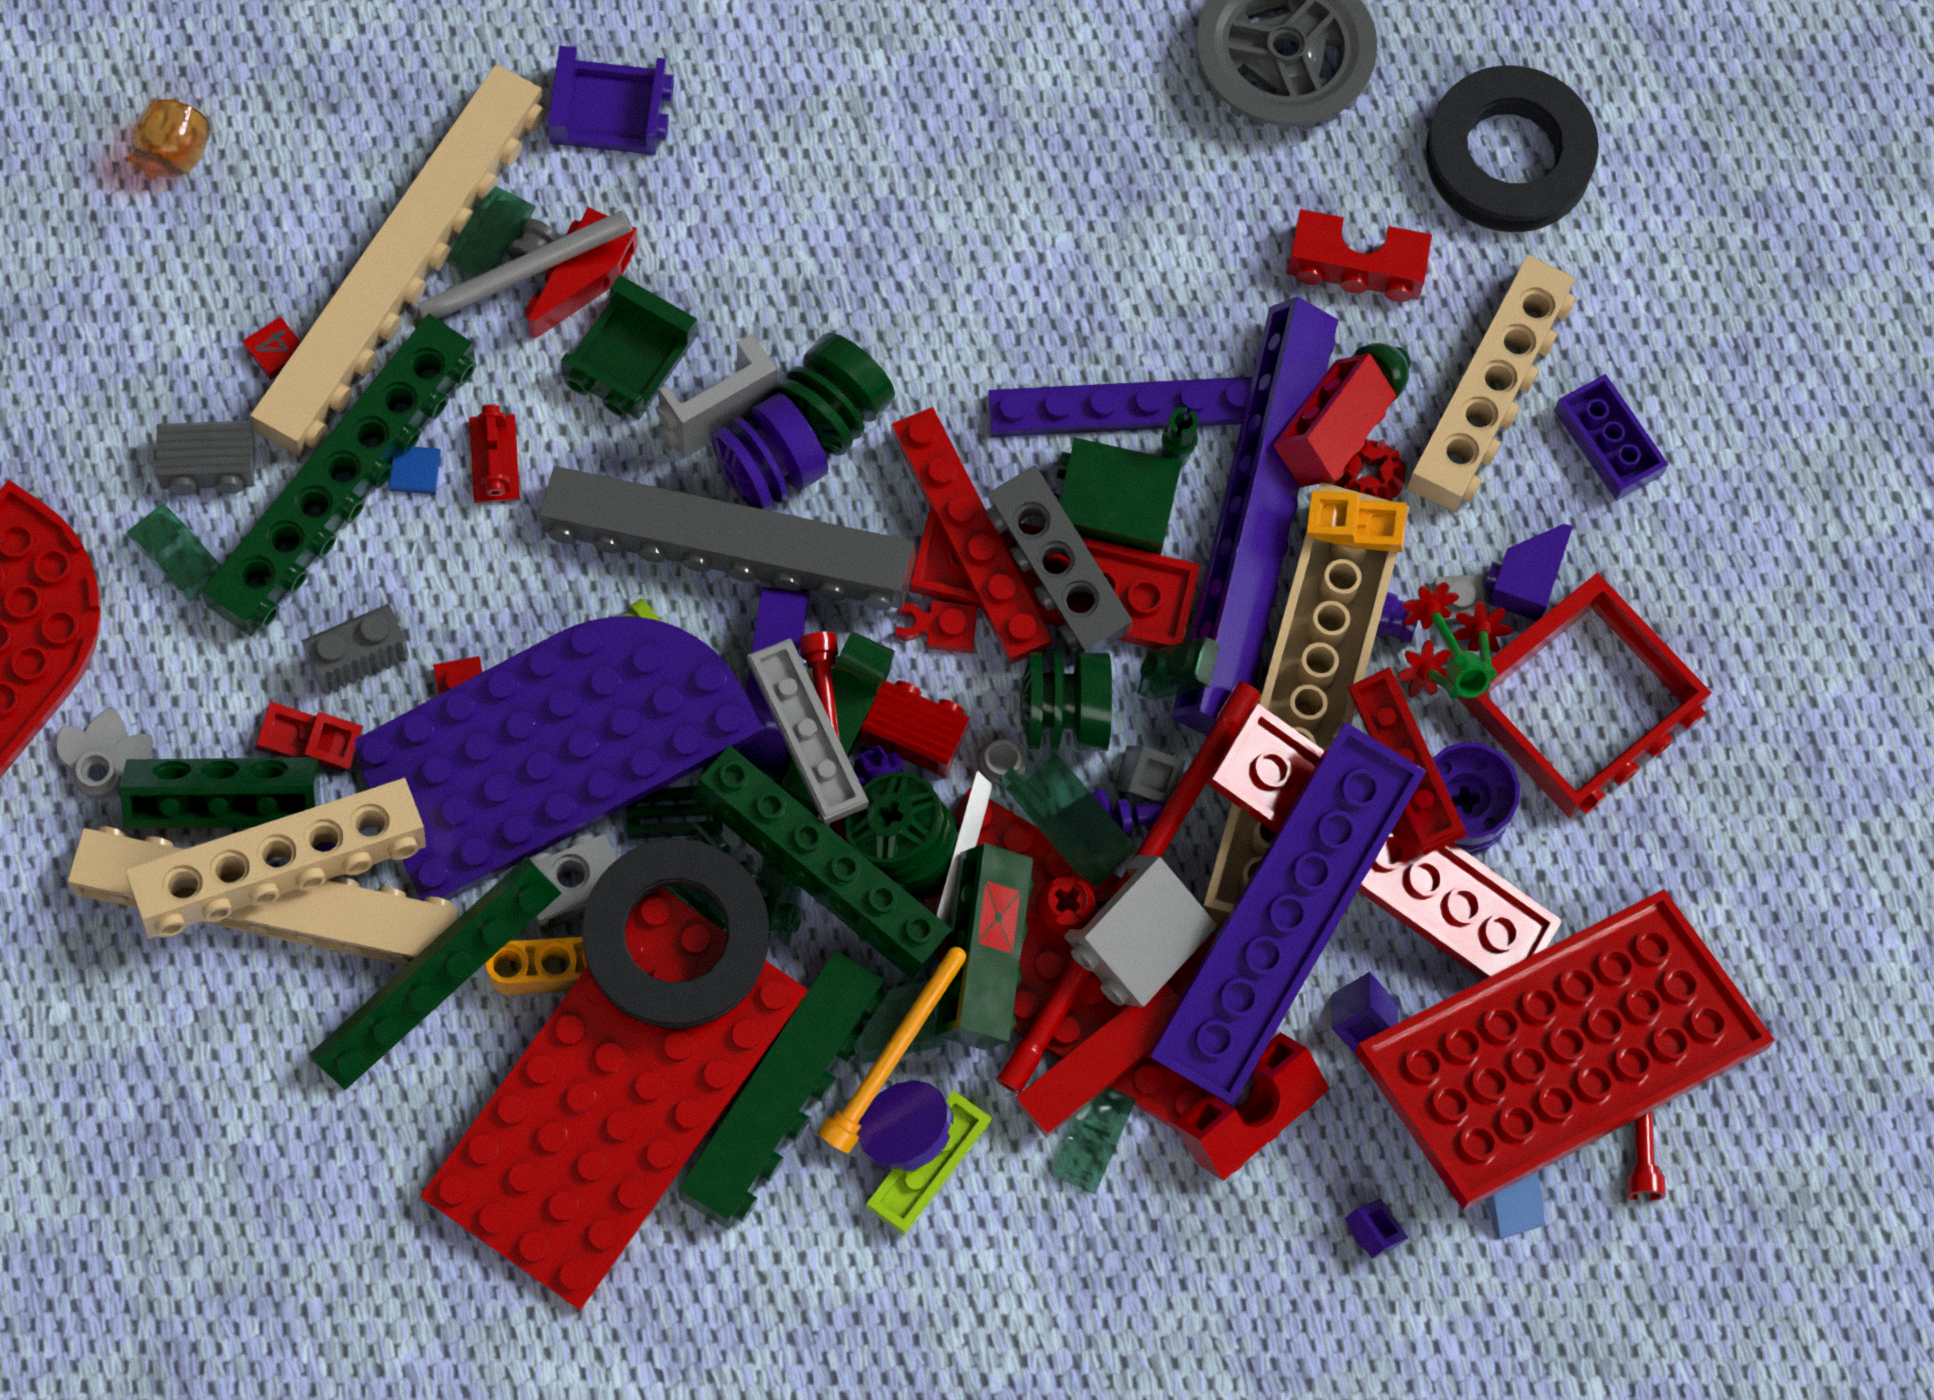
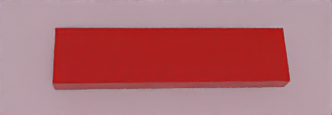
M1390 667L1385 668L1348 686V691L1368 735L1426 770L1424 777L1404 809V814L1423 854L1427 855L1467 836L1468 833Z
M1165 983L1144 1007L1127 1006L1016 1096L1015 1102L1047 1138L1147 1056L1180 999L1179 996Z

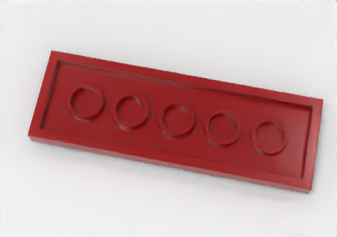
M929 508L909 592L959 604L977 605L978 608H981ZM1020 523L1019 526L1021 531L1028 535L1038 534L1044 529ZM1007 531L999 534L1043 622L1058 627L1063 625L1064 623L1056 610L1053 609L1047 612L1036 596L1033 588L1037 587L1039 583L1031 570L1023 573L1016 564L1009 551L1015 544ZM1081 537L1133 621V630L1117 640L1180 655L1201 564ZM1054 554L1045 560L1043 567L1049 573L1060 574L1069 567L1070 562L1065 556ZM1078 593L1069 599L1067 605L1075 613H1085L1092 608L1094 601L1089 595Z

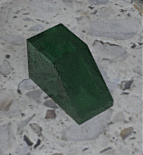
M923 977L909 978L896 984L897 988L888 991L853 1045V1061L855 1066L877 1060L928 981L925 982ZM939 1001L903 1055L948 1046L949 1040L935 1036Z

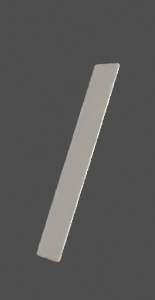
M979 771L975 775L936 915L949 927L960 852L976 846L992 790V783Z

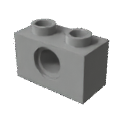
M605 833L594 837L592 834L583 835L571 841L567 845L568 849L551 856L549 853H541L529 858L562 893L535 917L541 933L584 915L585 907L594 885L605 870L617 860ZM568 872H577L584 877L582 883L576 887L569 888L559 883V879Z

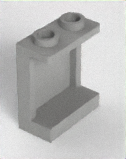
M753 333L737 342V372L684 403H680L667 384L658 389L659 406L655 409L660 419V425L656 428L660 438L669 450L676 447L683 458L690 456L710 444L711 432L722 426L729 429V421L734 418L740 417L746 422L750 421V409L772 396L773 388L777 385V368Z
M1137 855L1125 868L1131 875V878L1083 929H1070L1064 935V938L1073 948L1071 955L1075 961L1086 970L1093 971L1101 980L1100 988L1109 1000L1119 1006L1144 1007L1218 925L1160 856Z

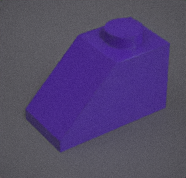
M1565 523L1507 548L1501 564L1492 561L1484 583V588L1492 590L1487 604L1497 608H1505L1506 611L1535 621L1542 618L1547 608L1573 526Z

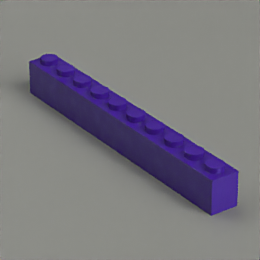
M1298 296L1273 305L1268 310L1171 716L1172 719L1208 736L1216 723L1218 713L1237 682L1241 681L1254 686L1259 675L1258 664L1264 640L1269 632L1268 621L1273 600L1279 589L1278 578L1283 558L1288 550V535L1292 518L1298 507L1297 497L1300 488L1273 444L1326 374L1330 355L1335 347L1334 337L1338 319Z

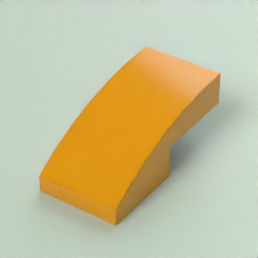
M1312 490L1307 536L1349 547L1403 553L1408 515L1406 502L1360 500L1356 492Z

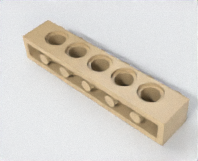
M1530 255L1526 256L1419 459L1407 486L1408 490L1455 513L1462 500L1468 503L1472 502L1483 480L1475 476L1481 463L1490 467L1502 443L1494 439L1500 427L1507 430L1510 429L1521 406L1514 403L1519 390L1528 394L1540 370L1532 366L1538 354L1547 357L1558 335L1557 332L1551 330L1556 319L1566 321L1577 297L1570 294L1576 279L1575 277ZM1524 310H1535L1539 312L1542 317H1530L1525 313ZM1515 345L1523 351V354L1511 353L1505 346ZM1496 381L1500 383L1505 388V390H1494L1490 388L1486 382ZM1467 418H1479L1486 426L1475 427L1468 422ZM1459 454L1466 459L1467 463L1456 464L1447 455Z
M405 778L127 868L125 871L147 939L156 936L171 937L182 932L186 926L204 920L208 922L219 921L231 915L234 910L249 905H268L277 900L280 895L298 889L301 891L313 890L323 885L328 879L343 874L350 876L358 875L369 870L373 864L391 858L393 860L409 858L416 854L419 849L426 847L425 832ZM367 827L382 829L375 836L369 837L360 834ZM322 842L336 844L332 850L327 852H320L314 849L316 845ZM276 857H285L290 860L281 867L268 865V862ZM231 872L243 875L238 881L232 883L221 880L224 875ZM182 888H193L196 890L193 895L187 898H177L174 896Z

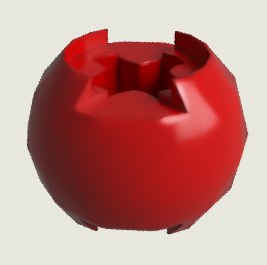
M1058 876L1043 885L1037 895L1036 909L1039 919L1046 929L1058 935H1065L1070 929H1083L1096 914L1097 903L1093 891L1085 881L1075 876ZM1070 898L1075 901L1074 912L1070 909L1064 910L1063 913L1057 910L1059 899L1063 902L1068 901Z

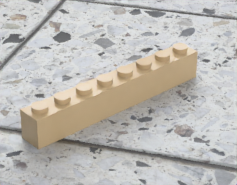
M100 826L98 831L83 828L67 882L74 895L136 908L125 869L184 849L175 848L172 842L160 837L147 836L145 841L129 838L124 831L109 826ZM231 872L224 875L221 880L232 883L238 881L243 875ZM337 876L332 878L331 881L326 880L323 885L309 891L298 889L280 895L277 900L268 905H249L234 910L231 915L215 922L204 920L201 922L406 966L460 917V912L458 908L453 907L450 901L439 897L429 896L425 898V901L407 898L405 892L396 888L381 886L378 888V891L361 888L360 884L355 880ZM182 888L174 896L177 898H187L193 895L196 890L193 888Z

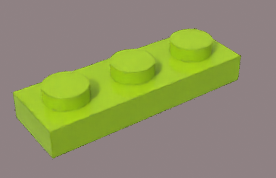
M954 1090L947 1097V1101L954 1114L953 1124L950 1122L948 1130L950 1138L945 1148L931 1162L916 1170L903 1172L901 1168L892 1169V1172L888 1174L866 1203L867 1210L904 1237L992 1123V1118Z

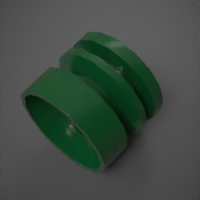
M829 332L823 334L804 354V367H793L788 372L787 379L781 380L773 388L772 395L780 392L787 396L809 423L823 451L840 456L844 455L852 447L854 439L860 438L864 433L865 426L863 421H875L894 400L895 390L884 370L869 354L845 337Z
M1029 652L1027 666L1023 677H1021L1020 723L1026 736L1027 749L1040 750L1042 729H1049L1050 749L1059 750L1063 729H1072L1076 750L1108 751L1112 718V669L1110 653H1078L1073 673H1064L1061 653L1052 652L1050 673H1043L1042 652Z
M891 772L877 776L862 786L869 801L868 808L846 816L844 821L847 840L851 846L911 896L934 891L943 885L948 876L961 827L928 781L913 773Z

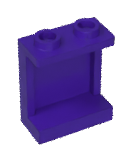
M559 45L548 119L549 144L656 155L658 141H666L668 134L669 114H662L663 101L672 102L674 75L667 74L666 59L657 58L655 69L579 61L577 47Z

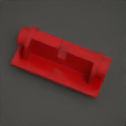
M495 404L485 405L482 407V413L477 417H469L474 503L520 500L515 414L505 415L500 412V406Z

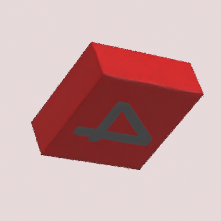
M281 316L243 340L245 349L270 380L279 375L301 343Z

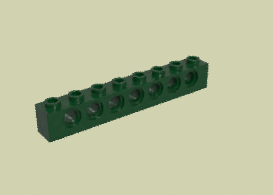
M428 313L201 590L206 607L250 637L258 627L262 629L267 628L279 612V606L277 605L288 591L292 594L298 591L305 582L308 575L306 568L316 556L323 558L330 552L337 538L335 532L344 521L352 523L359 516L365 504L363 498L373 486L376 488L382 487L388 480L393 470L391 463L396 452L400 450L407 454L412 448L410 446L415 447L421 435L419 429L429 417L433 420L438 418L448 403L449 397L447 394L455 384L464 385L470 379L476 368L473 342ZM426 369H434L439 372L435 377L429 379L418 376L420 372ZM398 403L411 405L410 409L403 413H395L390 410ZM370 437L383 439V442L376 447L370 448L362 445ZM344 471H349L355 474V476L347 482H338L334 480V477L337 474ZM314 506L327 508L326 512L319 517L305 515ZM285 541L299 543L296 549L291 552L276 550ZM266 576L270 578L269 582L263 587L253 588L248 586V583L254 577Z

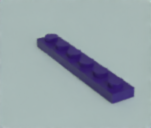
M1252 377L988 390L991 437L1165 428L1169 424L1170 414L1175 409L1181 407L1187 408L1185 416L1188 418L1191 410L1195 411L1199 420L1198 426L1238 425L1242 423Z

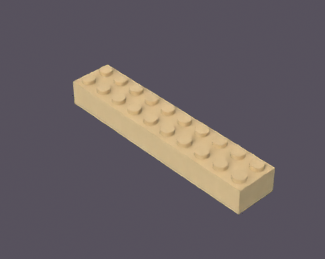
M1320 482L1318 491L1356 492L1324 482ZM1356 492L1360 500L1392 502ZM1306 529L1261 692L1262 697L1258 704L1325 750L1341 721L1352 725L1356 706L1347 687L1363 680L1365 677L1398 552L1369 550L1325 542L1308 537ZM1231 802L1202 906L1218 925L1217 928L1220 929L1276 834L1233 802Z

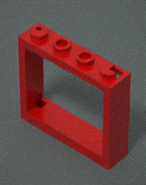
M1597 572L1491 658L1492 666L1497 672V676L1491 679L1489 687L1483 694L1473 698H1465L1459 695L1457 699L1570 819L1579 810L1585 815L1593 811L1606 798L1602 791L1613 782L1619 787L1628 782L1640 769L1636 763L1646 754H1649L1653 759L1659 756L1674 741L1670 734L1680 726L1686 731L1695 726L1706 715L1702 708L1712 692ZM1593 609L1682 704L1579 790L1575 791L1489 699L1487 694Z

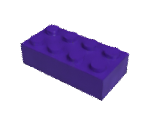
M1606 374L1558 400L1554 412L1616 501L1663 476L1669 465Z

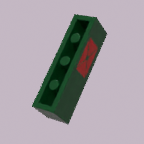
M987 843L960 852L950 921L952 931L948 935L946 954L951 948L960 947L966 953V960L940 998L935 1036L982 1050L1010 1041V1036L1016 1023V1017L1013 1012L1016 989L1022 977V971L1019 966L1021 949L1028 930V925L1025 921L1027 903L1034 884L1031 875L1033 858Z

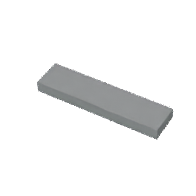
M791 638L747 655V663L822 822L827 825L868 808L869 801Z

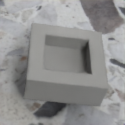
M1481 574L1435 577L1433 581L1434 588L1442 582H1447L1449 586L1447 593L1455 592L1459 595L1457 601L1445 606L1451 612L1449 618H1443L1446 624H1460L1455 616L1460 611L1474 616V608L1478 601H1482L1485 605Z

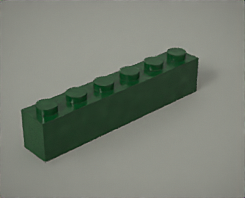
M835 949L680 1186L679 1200L728 1230L736 1219L742 1223L745 1222L758 1200L752 1193L762 1179L767 1182L773 1179L784 1160V1157L778 1154L788 1138L796 1142L806 1128L810 1117L804 1114L814 1098L822 1102L830 1091L836 1079L830 1073L839 1059L847 1062L857 1049L862 1037L857 1035L856 1032L865 1019L873 1022L881 1012L887 1000L885 996L881 995L884 989V978Z

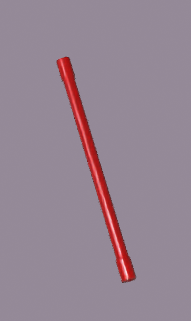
M1237 682L1218 713L1216 723L1133 859L1137 855L1163 856L1250 708L1261 699L1262 695L1256 688L1245 682ZM1125 870L1106 903L1131 878L1127 870ZM1073 957L1024 1038L1016 1044L995 1079L1001 1086L1019 1095L1023 1091L1040 1063L1043 1051L1092 972L1079 965Z

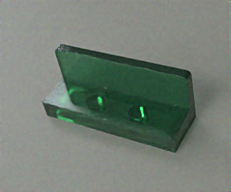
M1053 754L1029 778L1011 767L998 779L1072 869L1097 888L1136 851L1137 846L1058 755Z

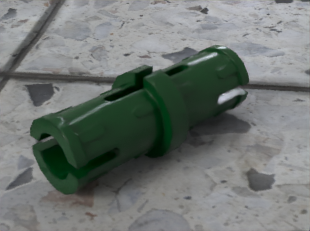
M1186 407L1177 408L1170 414L1169 424L1165 427L1161 437L1163 448L1161 457L1182 461L1181 469L1189 463L1190 455L1194 452L1198 442L1196 431L1199 423L1198 416L1195 411L1191 410L1189 418L1186 417Z

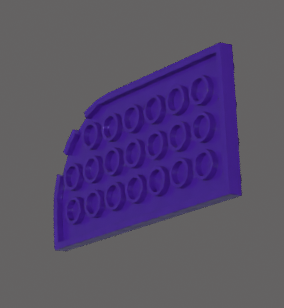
M621 616L590 620L552 635L355 739L354 756L369 789L402 778L406 779L424 826L426 847L419 849L416 854L402 861L421 901H425V898L429 896L450 900L517 865L526 856L530 858L717 760L729 745L736 750L765 735L766 732L739 679L711 647L696 636L671 624L649 618Z

